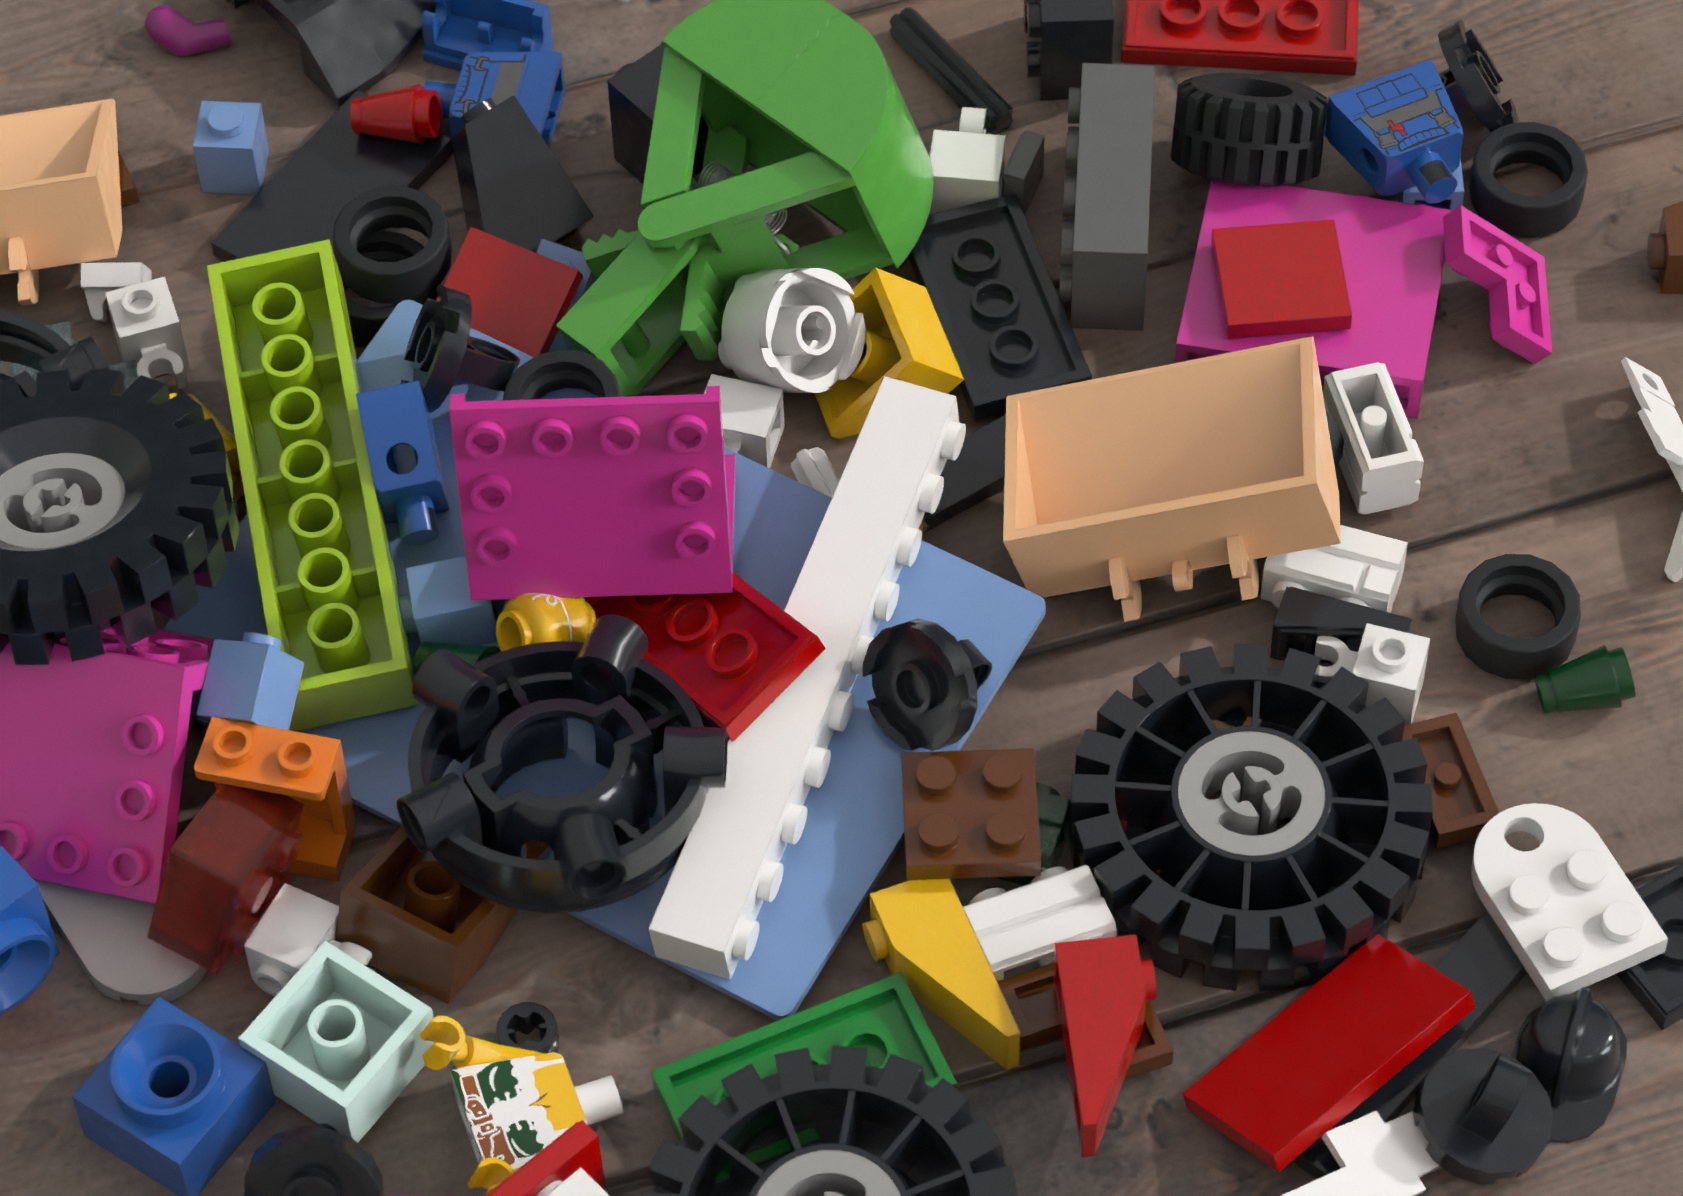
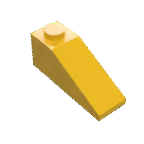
M950 879L909 880L870 893V921L863 923L862 927L873 959L875 961L885 959L891 975L901 972L914 998L1003 1068L1009 1070L1019 1066L1020 1031Z

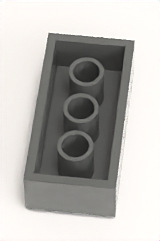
M1082 63L1081 88L1069 87L1068 123L1079 124V127L1068 126L1065 170H1077V173H1065L1063 217H1075V219H1063L1060 264L1073 266H1061L1059 299L1061 303H1071L1070 325L1072 328L1143 331L1155 66Z

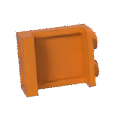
M212 716L194 764L195 775L198 779L214 782L221 811L209 842L212 858L339 881L357 828L341 740Z

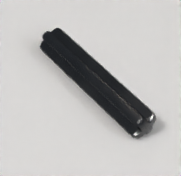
M906 7L899 14H894L891 17L890 34L962 107L986 109L984 129L989 134H998L1003 128H1008L1013 122L1011 117L1013 113L1012 106L915 9Z

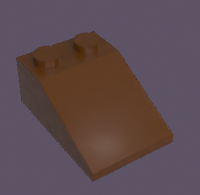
M402 825L341 890L335 940L340 943L351 942L364 947L372 953V958L368 964L449 1004L484 965L517 909L493 902L461 885L438 863L431 851L424 854L414 846ZM535 840L526 842L527 859L547 860L552 852L550 846L544 842Z

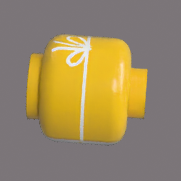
M543 593L522 594L516 599H508L505 602L502 613L498 616L496 622L497 642L501 652L535 643L554 641L584 642L596 621V616L591 605L583 597L561 598Z

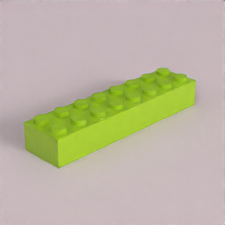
M330 239L207 265L268 636L282 641V651L304 662L290 723L291 731L305 730L419 705V701L415 700L412 694L415 676L413 674L408 638L399 605L400 594L386 518L376 494L356 394L363 391L343 282Z

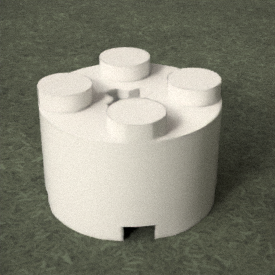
M822 268L769 269L746 274L736 281L724 310L722 339L718 345L719 358L723 365L728 369H732L742 381L783 389V393H821L829 390V387L838 380H845L857 367L865 344L866 327L863 313H856L849 296L855 293L850 285L841 276L830 270Z

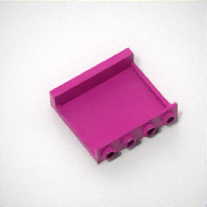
M1211 179L1176 342L1175 363L1313 336L1322 392L1324 378L1326 375L1331 374V372L1376 362L1385 363L1406 417L1418 419L1445 262L1443 216L1453 210L1435 208L1425 204H1408L1375 199L1365 195H1348L1314 190L1304 186H1250ZM1334 219L1352 312L1351 329L1227 339L1211 244L1212 229Z

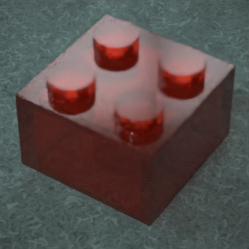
M221 784L168 851L147 938L216 974L219 973L234 952L243 956L246 953L244 944L259 923V918L269 908L284 883L292 884V878L286 876L285 872L296 859L304 841V835L297 832L304 804L287 795Z

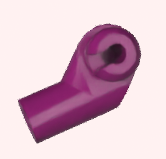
M157 6L148 13L145 20V30L148 36L178 57L231 46L224 18L195 24L171 7Z

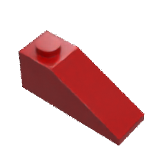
M1136 935L1055 943L1053 977L1081 1157L1096 1155L1144 1028L1146 1001L1156 1000L1157 998L1152 959L1140 960Z

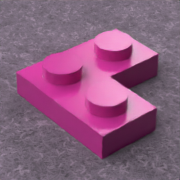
M1461 205L1443 216L1446 265L1451 267L1457 274L1466 276L1489 291L1492 339L1503 348L1510 349L1533 364L1552 354L1545 257Z

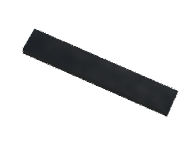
M1488 911L1479 918L1434 968L1470 990L1475 1009L1330 1130L1374 1111L1378 1112L1384 1123L1394 1120L1414 1099L1418 1088L1437 1062L1456 1052L1527 973L1526 969ZM1322 1137L1293 1160L1294 1163L1316 1179L1341 1169Z

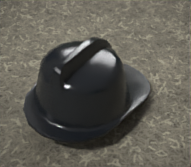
M1582 987L1576 995L1566 994L1553 997L1529 1013L1519 1030L1512 1055L1513 1058L1535 1074L1548 1093L1554 1117L1550 1142L1570 1143L1587 1138L1604 1125L1614 1106L1627 1057V1039L1620 1024L1614 1019L1609 1010L1592 998L1591 990Z

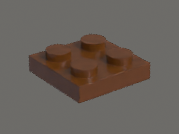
M1034 748L901 753L906 880L1041 876Z

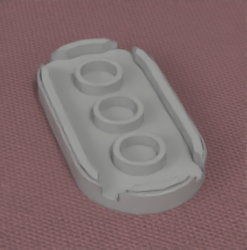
M174 858L169 900L158 904L34 879L39 885L47 913L91 982L107 997L120 1002L121 998L137 1000L138 1005H152L158 997L170 1002L193 989L202 980L209 968L208 960L212 955V949L214 951L216 938L212 920L205 904Z

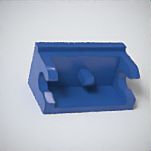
M434 0L436 3V13L424 11L422 31L425 46L423 59L428 63L461 71L465 56L472 52L553 51L549 6L529 0Z

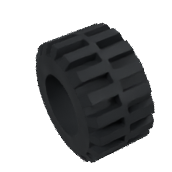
M1210 73L1184 80L1178 85L1170 158L1175 164L1195 175L1232 184L1286 186L1311 180L1320 174L1328 108L1327 97L1307 85L1292 80L1258 74Z

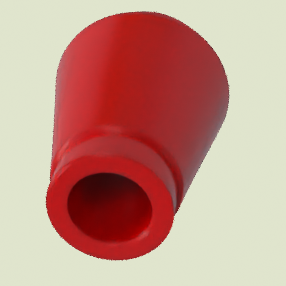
M421 84L364 98H354L350 106L351 127L355 134H366L423 144L427 138H437L441 131L442 105L439 94L436 90H425Z

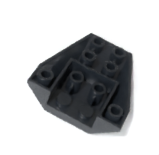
M249 0L227 1L236 9ZM254 0L299 42L304 74L339 107L357 89L364 92L386 78L423 36L422 19L424 11L436 13V3L434 0Z

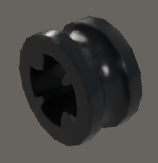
M521 1002L509 1007L502 1013L497 1022V1038L500 1045L537 1051L543 1054L558 1053L559 1051L557 1022L553 1013L547 1007L535 1002ZM535 1028L539 1029L541 1039L539 1042L527 1039L521 1045L517 1044L515 1034L517 1031L528 1035Z

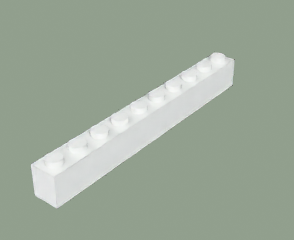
M884 376L784 610L817 635L826 649L734 742L729 739L725 788H708L700 816L686 839L649 926V933L656 957L731 980L739 959L747 961L752 955L760 928L759 922L755 920L763 901L772 902L778 893L784 870L783 864L779 862L787 843L797 844L802 835L807 818V807L803 805L811 786L819 788L826 777L831 758V751L827 747L834 730L842 732L848 724L854 704V695L850 692L857 675L863 676V661L869 643L874 639L873 636L880 620L889 621L894 613L900 589L899 584L896 583L903 565L911 567L916 560L922 539V531L918 528L925 512L933 514L938 507L944 486V477L940 475L947 459L955 461L962 449L966 425L959 422L956 396Z

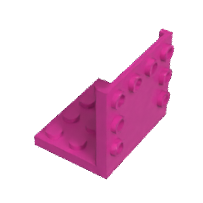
M706 386V394L468 402H465V394H451L449 413L471 600L516 599L518 596L526 593H543L561 598L732 593L736 465L735 454L724 453L720 386Z
M109 627L100 630L105 651L104 655L72 662L66 638L56 639L49 665H16L10 642L6 645L0 654V845L33 879L155 904L169 900L192 694L201 695L214 638L156 628V634L127 647L114 629Z

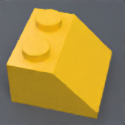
M876 267L852 289L855 294L849 295L856 313H863L866 327L865 344L860 361L854 372L845 380H838L829 387V390L814 393L830 435L838 439L860 434L884 376L947 394L964 380L926 287Z

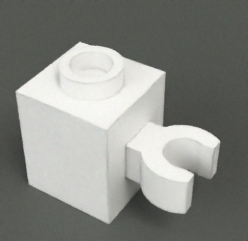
M962 107L959 132L934 129L930 154L928 153L934 179L933 198L929 214L1002 197V175L1005 168V136L986 134V129H984L986 109Z
M165 276L105 292L115 337L129 382L133 383L140 375L154 379L159 375L170 374L175 378L178 389L185 388L187 385L185 368L189 367L180 322Z
M711 374L707 386H720L724 447L770 468L785 427L783 389Z
M1367 623L1359 651L1355 652L1349 650L1347 645L1338 638L1318 636L1315 656H1319L1321 660H1328L1334 664L1329 667L1320 666L1318 682L1327 684L1335 673L1343 667L1369 683L1366 699L1367 708L1386 697L1405 719V725L1412 724L1424 682L1430 638Z
M284 883L244 944L252 979L262 990L272 996H276L324 941L329 942L366 967H368L367 964L372 958V953L351 942L340 943L335 940L339 913L338 905Z

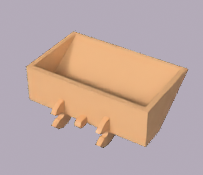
M114 99L0 116V275L18 272V302L21 306L33 305L38 302L39 298L38 269L116 258L118 255L122 235V212Z
M1310 336L1006 396L1003 543L1025 588L1045 598L1111 585L1114 600L1122 599L1124 622L1140 618L1142 611L1140 580L1172 574L1174 590L1176 592L1193 588V570L1230 564L1232 579L1239 578L1243 601L1258 597V558L1340 544L1339 490L1314 337Z

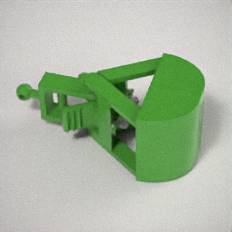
M714 0L685 18L661 40L665 47L640 203L643 211L638 218L639 230L628 233L618 229L613 238L603 233L598 243L587 239L582 247L584 260L595 276L596 281L556 324L571 350L583 351L602 360L617 378L622 397L637 396L685 341L698 361H713L719 356L717 344L722 339L719 331L722 327V316L727 301L733 292L734 285L741 276L769 269L822 268L830 270L846 280L871 272L875 267L880 269L892 265L898 269L917 243L926 224L932 204L934 179L931 160L876 40L867 29L826 0ZM702 115L708 126L703 168L697 184L693 179L692 171L700 117ZM748 164L756 170L747 172ZM800 203L806 204L845 232L800 248L782 234L773 235L781 229L787 219V210L785 208ZM782 211V217L778 224L772 230H769L778 221ZM779 212V215H778L777 219H776V220L774 221V223L768 228V226H769V225L771 224V222L775 219L777 213ZM785 213V219L781 226L775 232L771 233L781 223Z

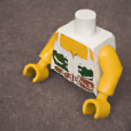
M447 1016L433 1018L419 1034L422 1040L434 1042L423 1054V1060L427 1068L441 1070L451 1060L454 1066L458 1068L451 1071L456 1103L478 1162V1167L467 1185L471 1189H487L484 1196L577 1121L583 1120L589 1126L623 1114L621 1099L611 1075L574 1087L561 1054L555 1052L543 1054L537 1051L500 1045L467 1036L461 1025L453 1018Z

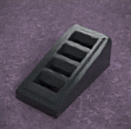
M1286 587L1273 625L1270 658L1285 660L1290 648L1315 655L1318 636L1338 638L1347 645L1349 650L1358 652L1367 623L1410 633L1412 619L1295 587ZM1321 660V661H1320V662H1325V663H1332V662H1330V661H1328V660Z

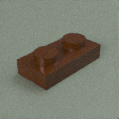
M1457 712L1405 725L1402 741L1417 737L1428 764L1425 784H1432L1433 814L1430 833L1436 848L1477 839L1482 828L1494 816L1499 814V811Z

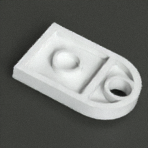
M1531 803L1514 806L1500 812L1482 828L1475 843L1471 865L1474 888L1546 1002L1553 997L1571 994L1582 987H1587L1665 953L1668 942L1667 936L1598 833L1583 818L1558 806ZM1513 832H1527L1537 838L1540 846L1532 851H1519L1512 848L1506 842L1505 837Z

